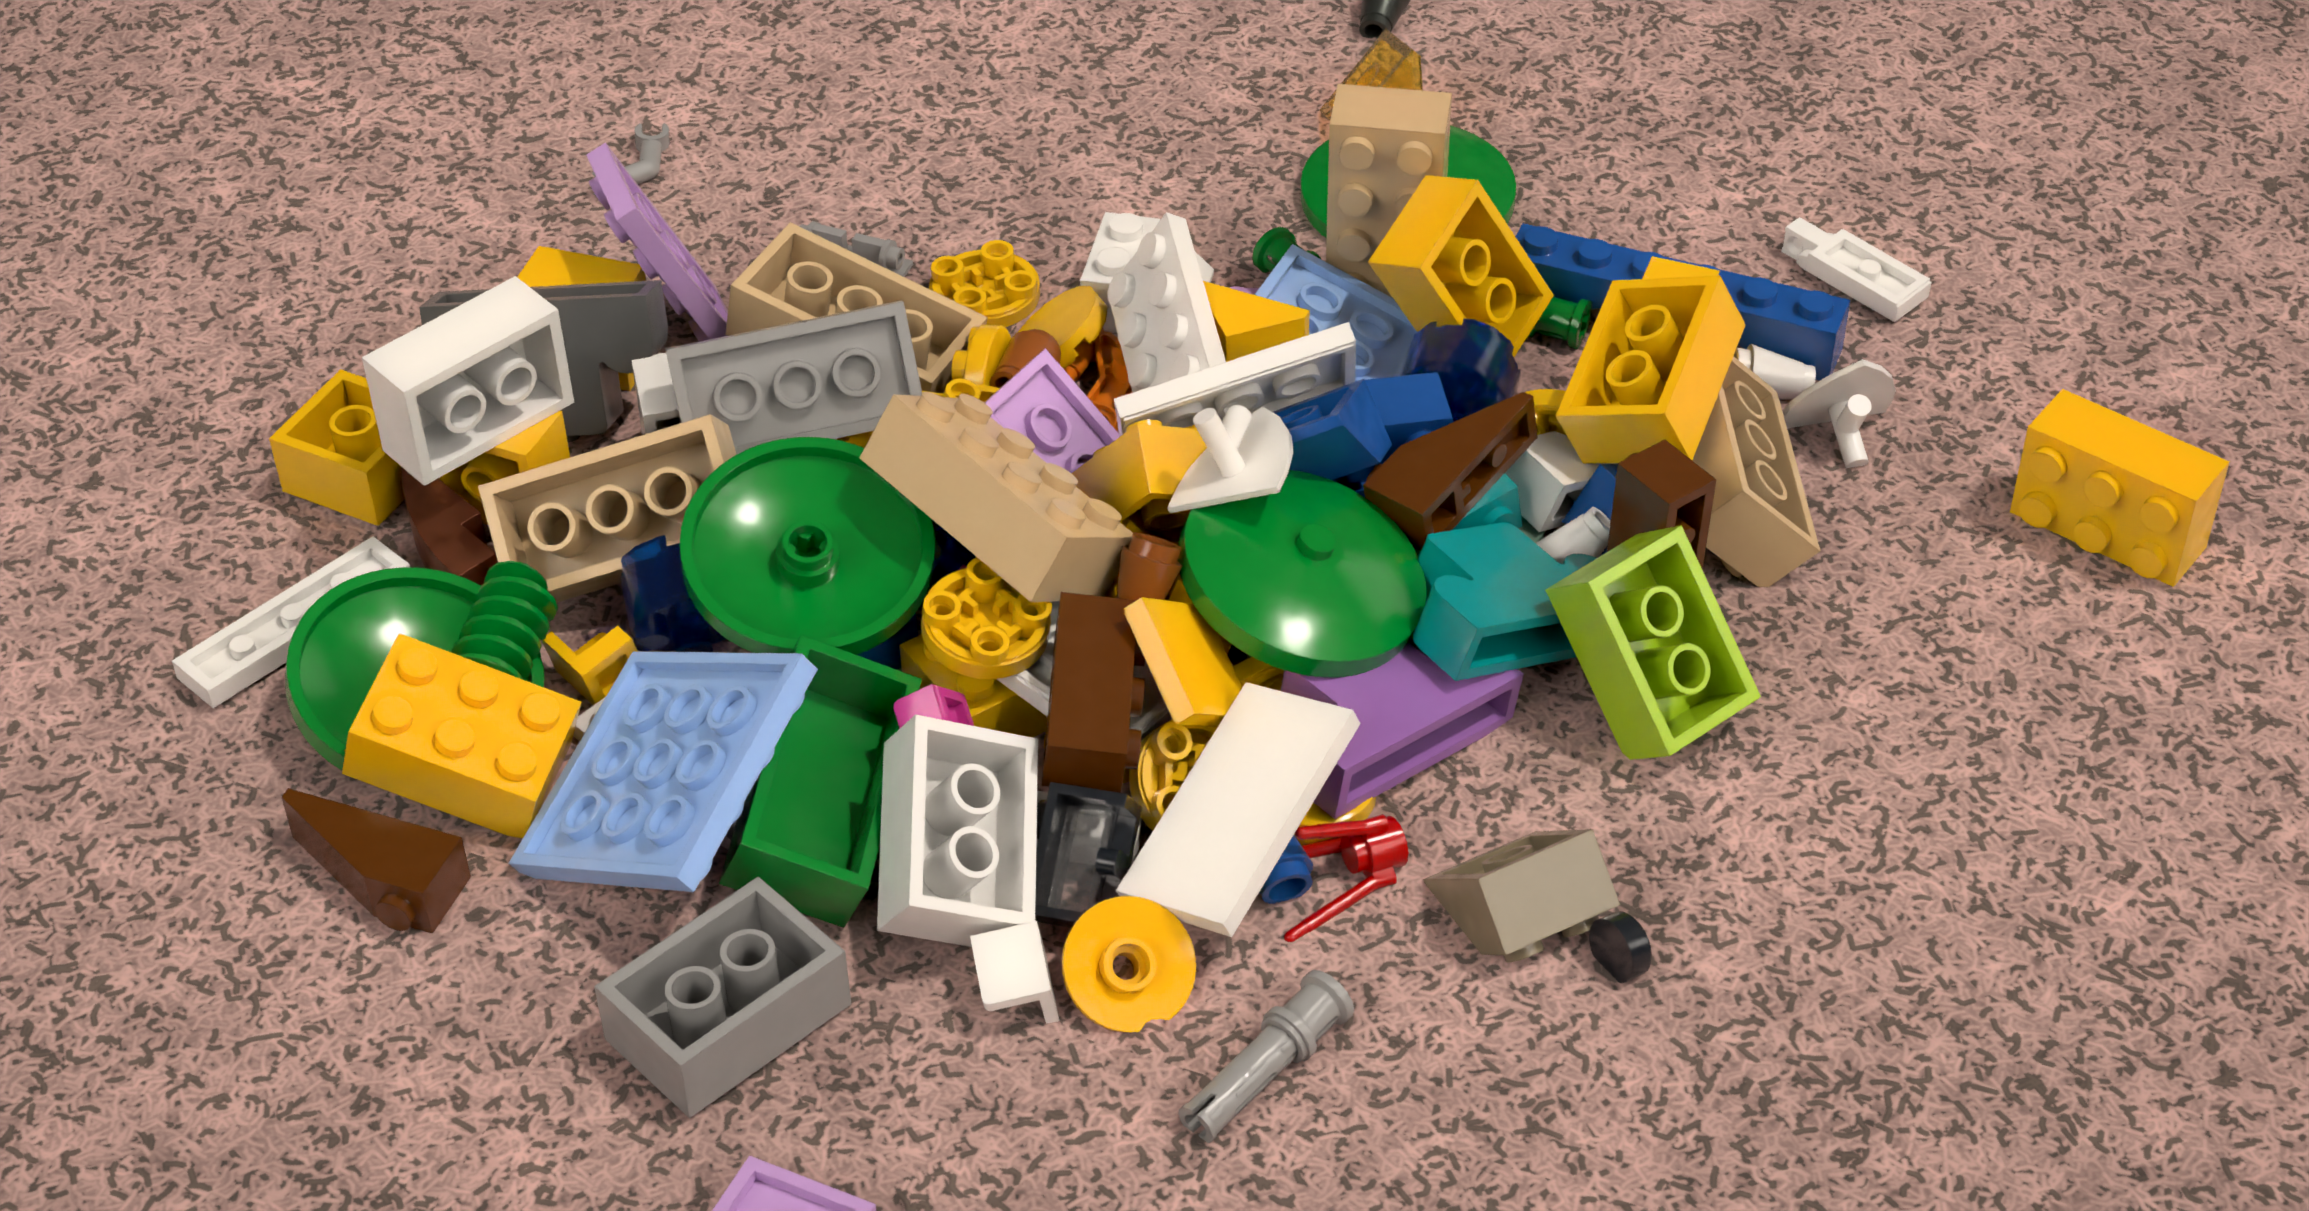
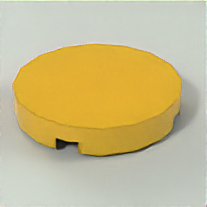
M1078 286L1064 291L1044 304L1026 321L1018 332L1039 329L1053 336L1059 344L1061 350L1060 366L1064 369L1076 360L1075 358L1079 354L1074 348L1084 338L1090 344L1098 337L1106 322L1108 306L1091 286Z

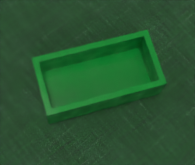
M800 635L791 653H802L818 670L805 692L802 705L792 715L774 747L772 759L762 769L744 801L743 811L735 825L719 884L738 890L756 877H760L800 913L844 928L869 888L880 845L884 742L900 729L894 712V703L898 699L918 691L922 679Z

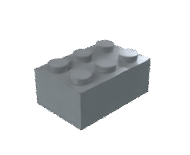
M756 877L594 986L605 1040L689 1118L851 1005L845 950L760 877Z

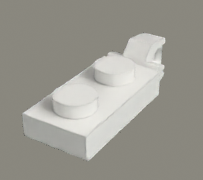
M1800 217L1785 228L1786 232L1781 252L1797 260V264L1807 272L1893 322L1899 320L1929 297L1932 283L1930 278L1844 229H1841L1836 234L1826 233Z

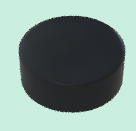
M1616 911L1592 923L1589 931V943L1592 954L1619 983L1632 980L1649 970L1652 958L1651 945L1645 930L1634 917L1626 912Z

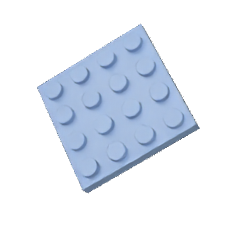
M633 651L508 864L519 873L535 879L694 892L699 882L710 871L714 855L731 825L741 815L744 801L762 769L772 759L774 747L792 715L802 705L805 692L818 669L802 653Z

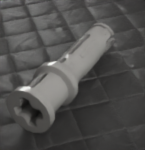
M1321 970L1308 972L1301 980L1300 991L1283 1007L1275 1006L1264 1015L1261 1024L1262 1032L1196 1096L1179 1109L1178 1115L1183 1126L1194 1133L1203 1125L1205 1130L1199 1134V1137L1211 1143L1217 1137V1134L1292 1061L1299 1063L1308 1060L1316 1052V1042L1334 1024L1342 1025L1353 1016V1001L1344 987L1331 975Z

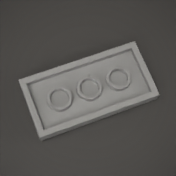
M902 300L665 349L681 423L709 414L729 425L736 454L762 443L792 437L836 439L874 431L893 394L921 396L922 394L906 310Z

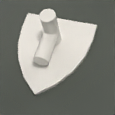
M1863 359L1838 370L1808 387L1789 402L1783 410L1787 428L1831 421L1845 468L1866 465L1869 461L1859 428L1867 415L1885 413L1890 406L1896 392L1892 375L1881 365Z
M1233 405L1228 409L1223 422L1214 408L1203 409L1194 416L1193 423L1207 448L1189 467L1177 486L1167 507L1170 513L1280 493L1289 472L1294 452L1292 436L1278 415L1265 407H1261L1251 414L1244 406Z

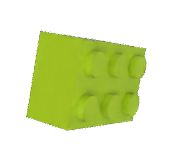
M1682 525L1636 534L1545 589L1621 752L1630 760L1671 756L1761 697Z

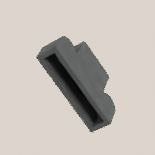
M662 281L530 287L559 311L575 402L560 410L563 413L568 443L579 439L580 435L605 433L623 413L618 372L633 373L631 360L647 358L658 354L667 341L668 324ZM490 289L437 292L419 307L422 325Z

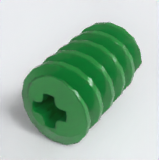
M498 562L490 567L484 584L480 587L476 602L470 609L467 622L463 624L458 641L454 644L451 653L520 679L529 677L533 667L532 660L537 658L542 646L540 641L546 638L550 628L549 622L554 620L558 610L556 599L547 590L548 586L544 577L537 570L522 562Z

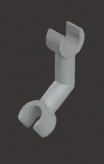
M641 123L635 127L636 149L640 152V158L638 162L625 166V169L637 184L655 178L660 171L661 153L670 145L669 127L665 123L662 125V132L654 136L643 134Z

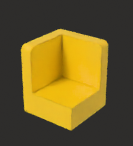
M618 625L608 633L601 632L575 652L552 631L547 634L545 639L541 640L555 670L592 705H595L607 696L633 651L638 652L632 638Z

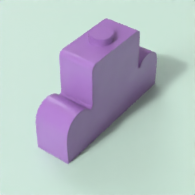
M1409 643L1387 663L1354 676L1315 677L1284 670L1281 686L1282 692L1352 709L1361 723L1314 800V803L1333 819H1336L1356 808L1367 799L1378 796L1487 736L1513 717L1524 674L1518 669L1455 681L1429 657Z

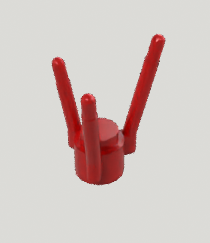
M1382 814L1359 821L1325 823L1297 828L1295 836L1300 840L1336 838L1301 845L1309 858L1341 853L1346 867L1352 874L1363 872L1368 878L1286 931L1284 940L1293 942L1375 890L1397 883L1394 869L1407 864L1409 852L1405 834L1396 818L1392 816L1386 817Z

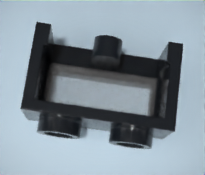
M1050 782L1047 800H1040L1037 805L1036 839L1039 840L1036 849L1035 921L1072 928L1078 918L1094 905L1110 898L1120 897L1116 889L1131 866L1142 807L1128 794Z

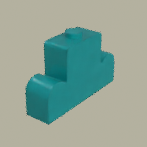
M1508 522L1428 534L1418 557V562L1424 571L1426 581V602L1413 633L1414 643L1455 681L1575 658L1577 656L1545 589L1595 560L1596 557L1586 554H1571L1566 556L1563 564H1560L1521 530Z

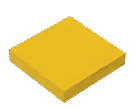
M1141 597L1125 607L1124 614L1174 723L1218 727L1241 691L1242 685L1217 632L1202 617L1194 604Z

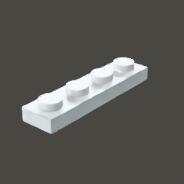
M372 536L172 660L176 677L209 706L215 708L287 662L288 648L299 621L316 600L330 589L365 573L388 568L410 567V564Z

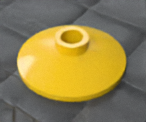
M1120 896L1094 905L1074 923L1063 947L1062 974L1072 1001L1088 1019L1111 1031L1140 1032L1145 1023L1150 1020H1170L1184 1006L1195 982L1196 956L1187 930L1168 909L1146 898ZM1116 956H1125L1132 962L1134 972L1131 979H1121L1114 973L1113 961Z

